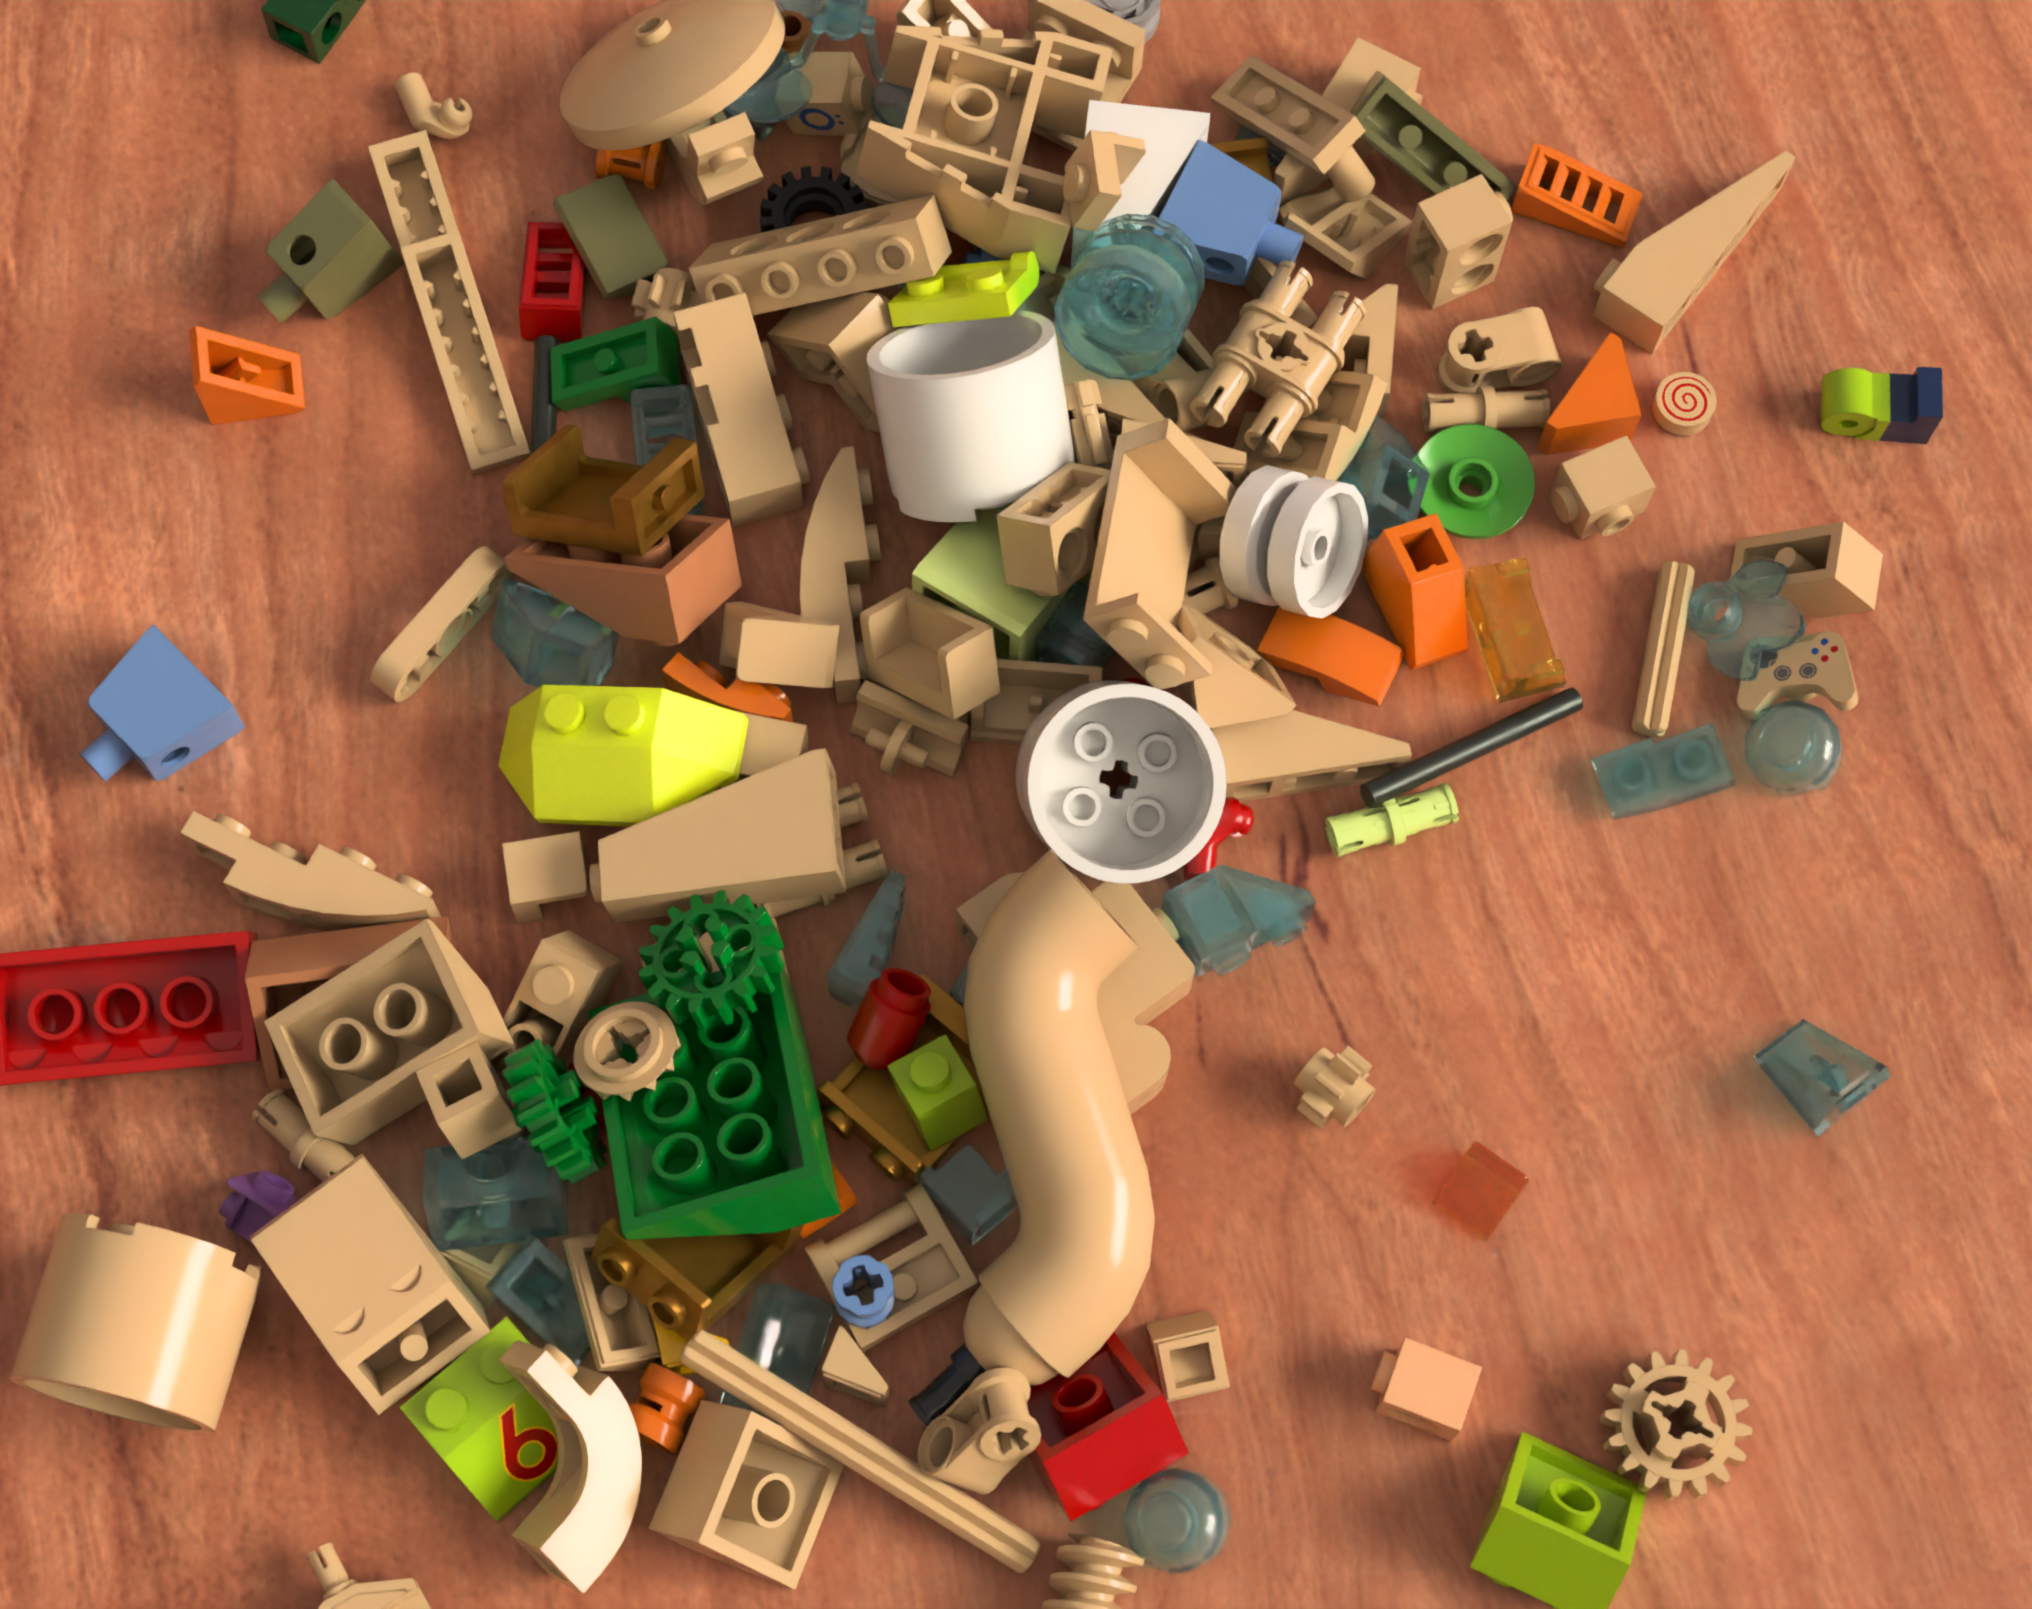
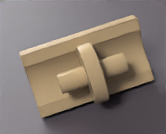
M865 680L857 692V710L850 732L866 739V745L884 752L880 763V770L893 776L900 768L902 762L905 761L921 769L926 765L953 777L961 762L969 728L967 720L970 711L953 720L879 683L874 684Z

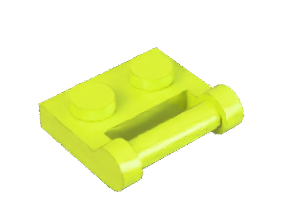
M1033 251L1012 253L1011 258L1007 260L941 266L934 277L906 282V286L888 303L892 326L901 327L1011 317L1038 285L1039 265L1037 257Z

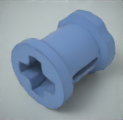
M869 1255L853 1256L845 1260L832 1281L835 1306L840 1317L849 1325L858 1328H872L881 1324L891 1314L895 1303L893 1276L889 1268ZM859 1279H867L870 1288H877L873 1291L874 1302L869 1305H861L858 1296L852 1295L855 1292L854 1282Z

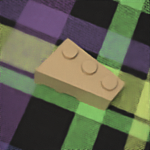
M746 292L673 312L683 370L732 527L804 508L801 485L811 482L808 466L802 448L791 449L786 431L793 429L790 410L785 395H775L771 381L772 377H776L774 361L767 341L760 342Z

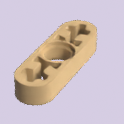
M482 546L475 550L382 653L371 672V683L396 702H402L412 696L505 591L513 575V572L507 569L505 559L488 546Z

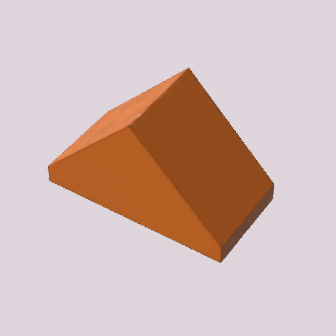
M199 326L189 330L193 386L212 425L298 414L305 409L300 354Z
M1612 332L1609 333L1546 422L1537 450L1546 455L1595 448L1626 435L1631 441L1642 415L1623 343L1619 336Z

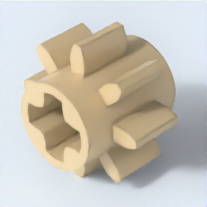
M661 268L657 270L652 283L639 279L631 302V306L635 308L633 315L635 320L642 321L656 316L676 334L677 330L673 312L701 304L691 274L675 268Z
M1349 1045L1341 1054L1337 1053L1336 1055L1326 1047H1323L1310 1059L1294 1081V1085L1304 1093L1299 1099L1301 1103L1297 1109L1320 1129L1328 1120L1332 1121L1333 1119L1338 1121L1343 1127H1346L1359 1115L1376 1091L1373 1086L1365 1081L1369 1077L1368 1071L1373 1065Z

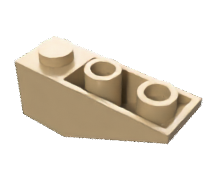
M570 930L541 940L503 1018L515 1045L490 1060L502 1081L506 1093L512 1086L503 1075V1070L508 1068L504 1058L537 1039H540L543 1046L547 1044L552 1046L557 1060L562 1057L566 1064L574 1053L575 1044L581 1031L590 1021L588 1011L602 1007L624 960ZM509 1097V1100L513 1108L516 1107L517 1105ZM527 1126L522 1127L523 1130L507 1137V1139L514 1143L517 1142Z

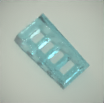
M682 384L630 391L636 464L645 465L668 444H649L648 438L683 435V438L686 440L696 441L698 450L691 386ZM703 499L687 514L704 515Z
M895 870L892 873H888L827 974L830 996L856 1011L860 1007L870 982L880 978L883 970L888 968L906 902L905 875Z

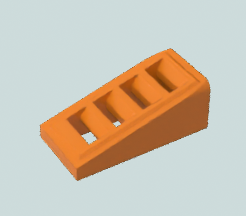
M1534 143L1511 212L1624 248L1643 193L1555 149ZM1541 180L1552 183L1550 191L1539 187ZM1563 187L1575 190L1571 202L1560 197ZM1586 194L1598 198L1593 213L1582 208ZM1609 202L1620 205L1615 223L1604 219Z

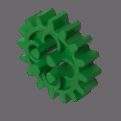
M721 890L717 891L711 904L705 905L698 894L692 895L690 910L682 913L678 908L671 906L667 909V912L672 922L667 927L652 925L649 928V932L656 945L640 947L639 954L646 966L638 971L639 976L647 988V993L654 1005L663 1011L667 1010L674 1023L681 1025L691 1015L699 1029H706L711 1016L719 1015L727 1026L733 1024V1010L739 1006H742L750 1013L757 1010L755 1001L752 998L757 992L772 994L775 991V987L768 974L784 971L785 965L778 951L785 947L784 942L765 907L762 906L755 909L748 895L742 894L731 904L725 891ZM706 932L709 933L714 942L711 945V954L725 978L724 982L717 987L709 975L712 973V963L699 941V938Z
M540 1039L506 1056L504 1061L508 1068L503 1070V1075L512 1086L511 1089L507 1090L508 1096L517 1105L511 1109L515 1124L519 1128L527 1126L530 1132V1137L527 1139L529 1146L538 1154L543 1153V1158L548 1168L555 1165L561 1180L564 1181L568 1178L571 1184H575L606 1166L607 1162L603 1154L607 1153V1147L598 1136L603 1131L595 1120V1116L600 1113L595 1098L591 1095L584 1098L580 1092L583 1082L573 1069L568 1071L566 1061L562 1057L557 1060L552 1046L549 1044L543 1046Z

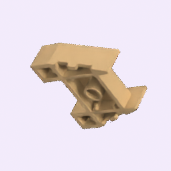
M897 25L883 81L914 91L903 130L869 120L856 176L899 201L935 194L945 228L991 255L1004 260L1010 259L1012 253L1033 251L1038 260L1039 270L1055 274L1072 223L1070 204L1063 195L1064 176L1023 165L1024 154L1032 124L1077 138H1085L1089 100H1101L1113 49L1057 32L1035 31L1032 39L1004 38L1003 30L980 29L978 37L942 36L941 27Z

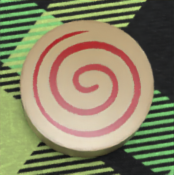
M1677 372L1667 376L1658 386L1652 401V412L1655 420L1664 430L1675 435L1689 436L1702 431L1708 425L1716 409L1717 398L1711 384L1702 376L1691 372Z

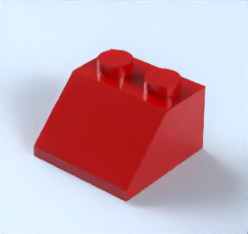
M1114 1332L1100 1350L1069 1378L1058 1374L1043 1384L1030 1386V1398L1027 1401L1029 1415L1036 1419L1040 1427L1041 1439L1037 1448L1028 1456L1044 1485L1070 1522L1089 1511L1101 1507L1109 1499L1147 1477L1160 1473L1168 1465L1189 1454L1164 1394Z

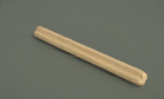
M706 1331L696 1332L689 1339L680 1356L682 1364L1014 1571L1024 1573L1032 1565L1040 1549V1542L1035 1536L953 1485L925 1475L913 1460Z

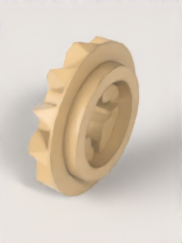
M625 1002L600 1012L583 1028L574 1048V1066L585 1087L588 1086L594 1090L603 1100L610 1095H619L630 1102L634 1091L644 1087L656 1091V1079L663 1072L674 1071L673 1055L681 1045L673 1022L662 1009L645 1002ZM621 1038L625 1045L629 1044L632 1048L636 1049L639 1055L637 1057L638 1061L632 1064L631 1062L627 1063L625 1059L621 1058L618 1052L620 1048L616 1041Z

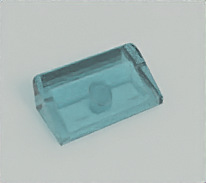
M780 1283L761 1284L755 1292L737 1351L808 1395L836 1307ZM724 1390L720 1404L751 1410L778 1424Z

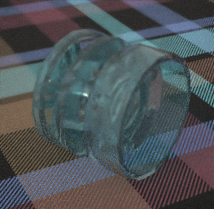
M1124 214L1104 221L1096 231H1093L1087 237L1054 306L1056 331L1066 351L1085 369L1108 379L1134 381L1157 374L1174 359L1205 288L1204 263L1194 242L1175 225L1153 215Z

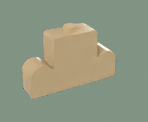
M1024 872L1010 873L999 878L956 909V929L972 950L989 915ZM1105 881L1091 892L1139 946L1132 955L1105 978L1098 989L1096 998L1097 1012L1131 1115L1155 1098L1163 1089L1171 1061L1170 1046L1164 1035L1154 1027L1146 1024L1190 993L1195 967L1176 943L1180 938L1179 933L1163 910L1156 907L1151 911L1130 883L1122 884Z

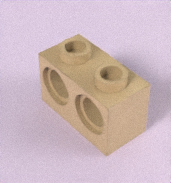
M1483 174L1417 204L1403 263L1432 310L1495 280L1512 226L1513 216L1506 198L1498 191L1493 192Z
M1068 462L996 515L1006 585L1033 590L1039 596H1059L1068 591L1070 586L1092 570L1111 470Z

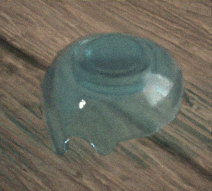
M1801 700L1783 701L1766 707L1755 717L1744 735L1745 760L1750 771L1758 782L1787 796L1794 797L1810 790L1826 789L1833 781L1842 764L1843 749L1839 728L1823 708Z
M1180 1467L1160 1470L1141 1481L1131 1492L1123 1516L1125 1531L1131 1549L1145 1559L1144 1563L1147 1566L1161 1572L1168 1571L1171 1574L1193 1571L1218 1557L1226 1546L1233 1521L1227 1496L1208 1475Z

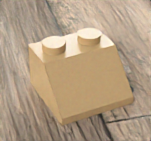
M701 1399L648 1529L697 1553L795 1590L844 1464L793 1432L751 1410Z

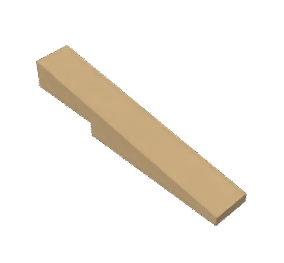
M426 130L368 146L472 474L528 458L531 455Z

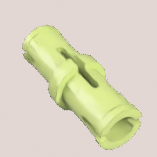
M1443 783L1418 793L1398 798L1394 797L1373 808L1367 806L1353 812L1325 818L1327 826L1325 830L1332 852L1336 857H1341L1359 849L1389 842L1392 846L1406 842V836L1430 828L1456 823L1459 821L1457 815L1458 807L1451 787L1447 783Z

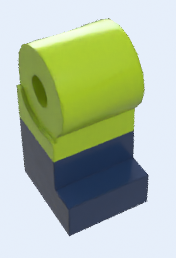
M1917 367L1913 374L1872 373L1861 368H1842L1833 370L1821 378V428L1833 435L1855 437V439L1927 444L1943 418L1942 368Z

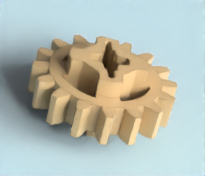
M1679 1349L1675 1352L1669 1365H1666L1660 1353L1655 1351L1645 1358L1646 1373L1634 1363H1631L1621 1372L1629 1388L1614 1383L1607 1390L1605 1395L1618 1405V1408L1605 1410L1600 1415V1423L1609 1427H1615L1616 1431L1615 1435L1603 1443L1605 1451L1621 1450L1624 1454L1625 1459L1616 1469L1620 1476L1631 1472L1633 1469L1642 1474L1639 1480L1638 1491L1646 1493L1658 1482L1663 1484L1665 1501H1673L1679 1497L1682 1485H1686L1692 1498L1698 1499L1707 1494L1705 1477L1717 1487H1721L1731 1479L1723 1463L1739 1466L1745 1461L1747 1455L1735 1446L1734 1443L1745 1440L1752 1435V1427L1743 1423H1737L1736 1415L1749 1406L1747 1399L1730 1400L1726 1392L1733 1385L1735 1378L1730 1374L1718 1381L1710 1376L1713 1360L1709 1357H1706L1693 1368L1688 1365L1686 1350ZM1661 1382L1680 1383L1679 1388L1674 1393L1665 1396L1654 1390L1650 1393L1645 1391L1649 1386ZM1706 1399L1715 1412L1718 1425L1711 1421L1705 1404ZM1673 1412L1683 1417L1680 1428L1685 1433L1679 1438H1674L1668 1433L1671 1428V1422L1667 1417ZM1633 1424L1641 1429L1647 1446L1646 1451L1642 1449L1635 1436ZM1689 1454L1696 1459L1701 1457L1707 1459L1704 1464L1694 1468H1671L1673 1462L1681 1455Z

